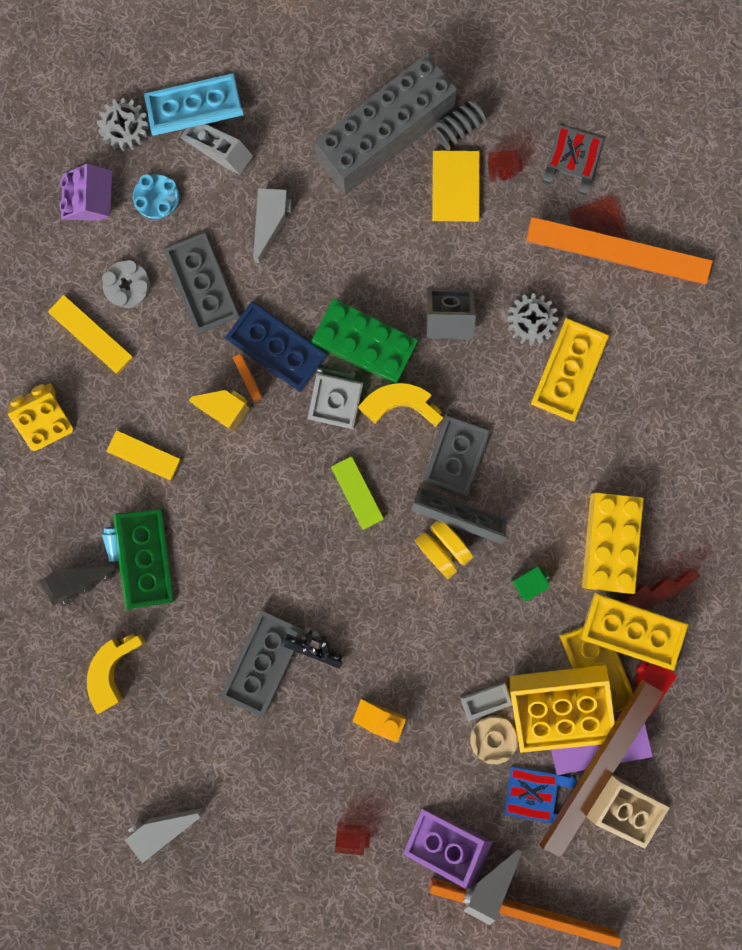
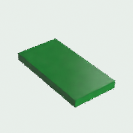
M162 509L113 514L125 610L173 603Z

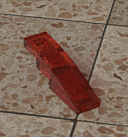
M688 568L674 581L671 577L664 576L650 589L646 585L640 584L635 589V594L630 593L621 602L642 609L650 608L679 593L701 577V575L695 569Z

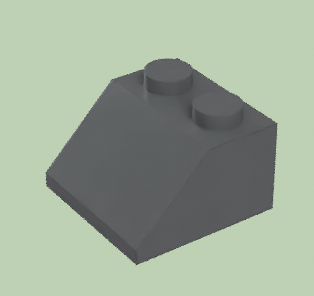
M427 288V338L474 339L476 320L474 290Z

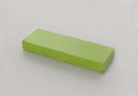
M352 456L331 466L362 529L364 530L384 520Z

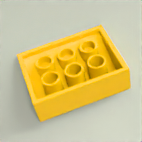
M606 665L510 676V693L520 753L600 745L615 724Z

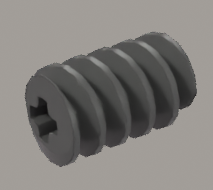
M468 100L465 102V106L461 105L458 107V111L454 110L450 113V116H445L443 122L438 121L435 123L436 136L443 147L450 150V141L457 145V136L464 140L466 138L464 131L471 135L473 133L471 126L473 125L476 129H480L479 120L486 123V117L476 102Z

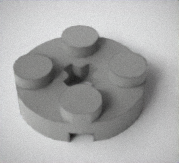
M131 260L113 264L102 276V287L105 296L111 303L119 307H136L147 297L150 287L149 276L140 265ZM122 280H132L130 284L131 289H120V286L123 284Z

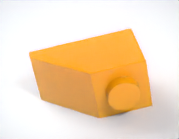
M361 699L352 722L376 735L398 743L406 717Z

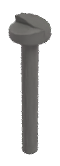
M319 367L316 371L353 381L357 377L355 376V370L350 374Z

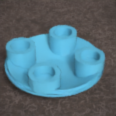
M145 174L141 176L133 191V203L137 211L151 219H160L170 215L179 202V191L175 182L164 175Z

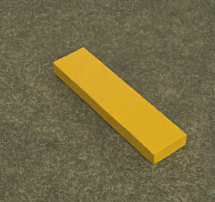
M63 295L48 311L50 315L117 375L134 358L66 296Z

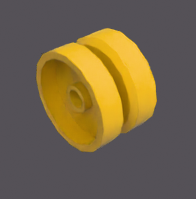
M437 520L430 526V530L437 540L428 533L423 532L414 541L436 568L449 580L457 573V567L452 562V557L460 565L464 566L474 557L457 533L444 522Z

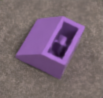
M85 164L64 173L61 179V219L102 220L110 217L112 171Z

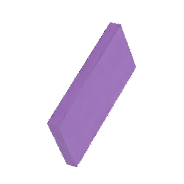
M622 711L613 713L614 722H616ZM645 723L620 763L653 757ZM602 744L552 749L551 752L557 775L586 770Z

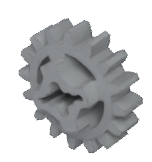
M122 98L121 103L118 104L114 99L112 100V107L105 104L104 106L107 111L105 113L99 112L103 120L97 121L98 126L101 128L98 131L104 137L105 143H111L113 149L120 145L122 151H125L126 146H130L134 150V143L137 142L139 145H142L140 138H147L148 136L144 131L145 129H150L148 122H146L148 117L146 113H143L144 110L140 105L136 107L133 100L127 104L125 98ZM121 118H122V119L124 120V122H125V126H124L125 129H126L125 131H124V129L122 128Z
M532 293L530 299L523 295L521 297L522 302L516 299L513 303L516 308L510 307L508 310L512 314V316L506 318L507 322H512L508 327V331L514 330L513 338L520 336L521 344L525 340H529L530 346L534 344L535 340L542 344L543 337L549 339L551 337L550 332H555L557 327L552 325L559 320V318L553 317L557 309H550L552 301L543 302V295L539 299H536L535 293ZM528 305L525 313L518 314L521 308ZM530 315H533L534 319H538L534 324H531V320L528 319ZM519 325H522L527 330V333L524 332L519 327ZM547 325L544 331L537 334L539 326Z

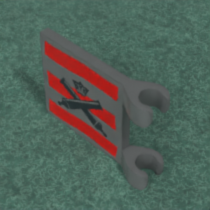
M559 125L542 184L550 186L555 171L581 179L577 195L585 197L590 188L604 138Z

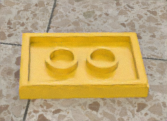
M433 151L432 221H479V151Z

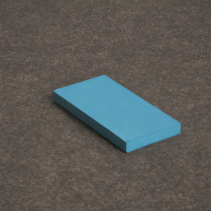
M234 73L144 93L153 136L243 116Z

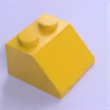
M223 390L192 396L189 399L193 405L233 432L236 431L250 410L246 405L248 401L234 390L231 394Z

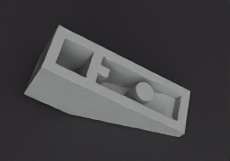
M206 124L186 128L180 137L223 167L239 175L253 157L240 140Z
M258 188L253 253L255 263L262 261L286 221L287 212L291 213L292 198H288L286 190Z
M200 808L148 819L143 824L141 821H138L128 829L130 834L125 841L143 863L202 816L203 811Z
M521 850L515 851L472 889L468 888L463 902L466 903L464 912L489 925L496 921L521 857Z

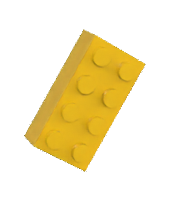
M602 493L590 494L582 588L635 594L643 498Z

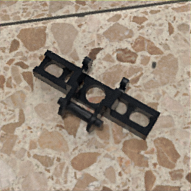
M311 630L308 634H305V640L286 634L284 647L336 668H340L343 664L341 661L342 655L329 650V642L326 641V636L319 638L314 636ZM312 640L319 643V649L309 646Z

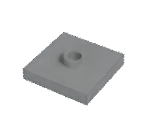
M317 373L307 419L354 429L363 382Z

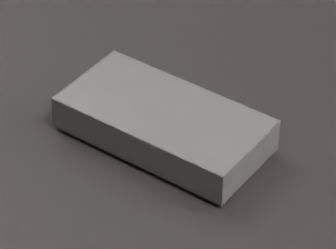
M505 682L460 697L468 721L512 706V699Z

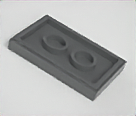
M446 415L423 481L467 497L491 430Z

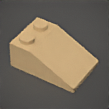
M613 774L586 817L595 825L645 849L670 807Z

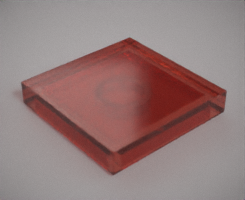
M613 197L568 212L572 225L575 228L629 240Z

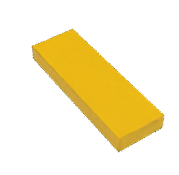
M117 430L106 451L172 481L181 462V459Z

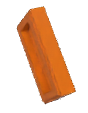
M240 354L232 357L253 401L261 400L263 398L244 357Z

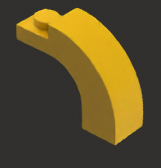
M397 383L383 386L368 395L358 406V409L375 424L389 410L399 406L415 409L435 427L443 419L440 415L442 411L432 403L430 405L426 403L431 398V394L422 388L410 384Z
M134 633L128 635L121 640L122 645H120L117 638L111 639L93 657L87 674V690L97 714L123 700L114 682V669L122 656L146 643L142 634L135 636Z

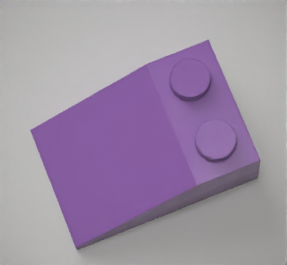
M421 809L403 855L467 889L473 888L477 884L494 841Z

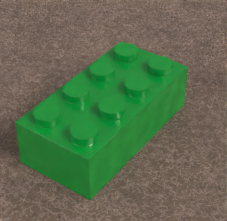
M332 299L312 338V344L391 384L399 382L418 343L417 339L336 299Z

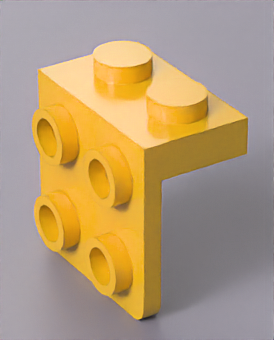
M51 383L45 386L44 384L38 385L32 389L31 393L25 396H16L8 405V416L29 448L33 451H37L73 432L72 424L55 399L56 391Z

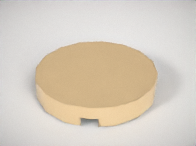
M490 715L480 719L474 725L471 731L470 744L473 752L479 759L488 764H500L509 760L516 751L518 736L514 726L507 719L501 716Z

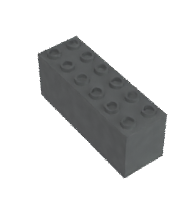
M426 53L314 141L318 163L346 196L434 127L435 123L449 115L454 109L457 89Z

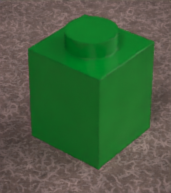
M538 566L532 567L511 580L521 599L525 602L550 588L548 584L550 578L544 568L539 569Z

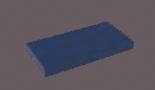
M251 301L225 337L228 342L299 393L303 391L328 356L324 351L253 301Z

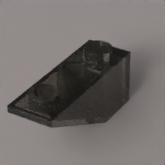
M120 567L62 568L39 580L52 605L61 604L64 607L75 601L74 596L80 590L83 595L94 590L96 586L93 582L102 578L105 583L116 577L117 575L114 570H119Z

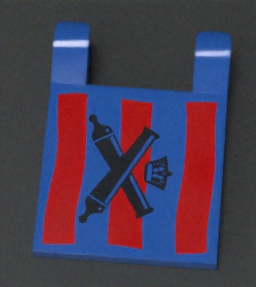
M511 766L504 815L553 823L559 814L554 813L557 786L574 788L576 784L575 777Z

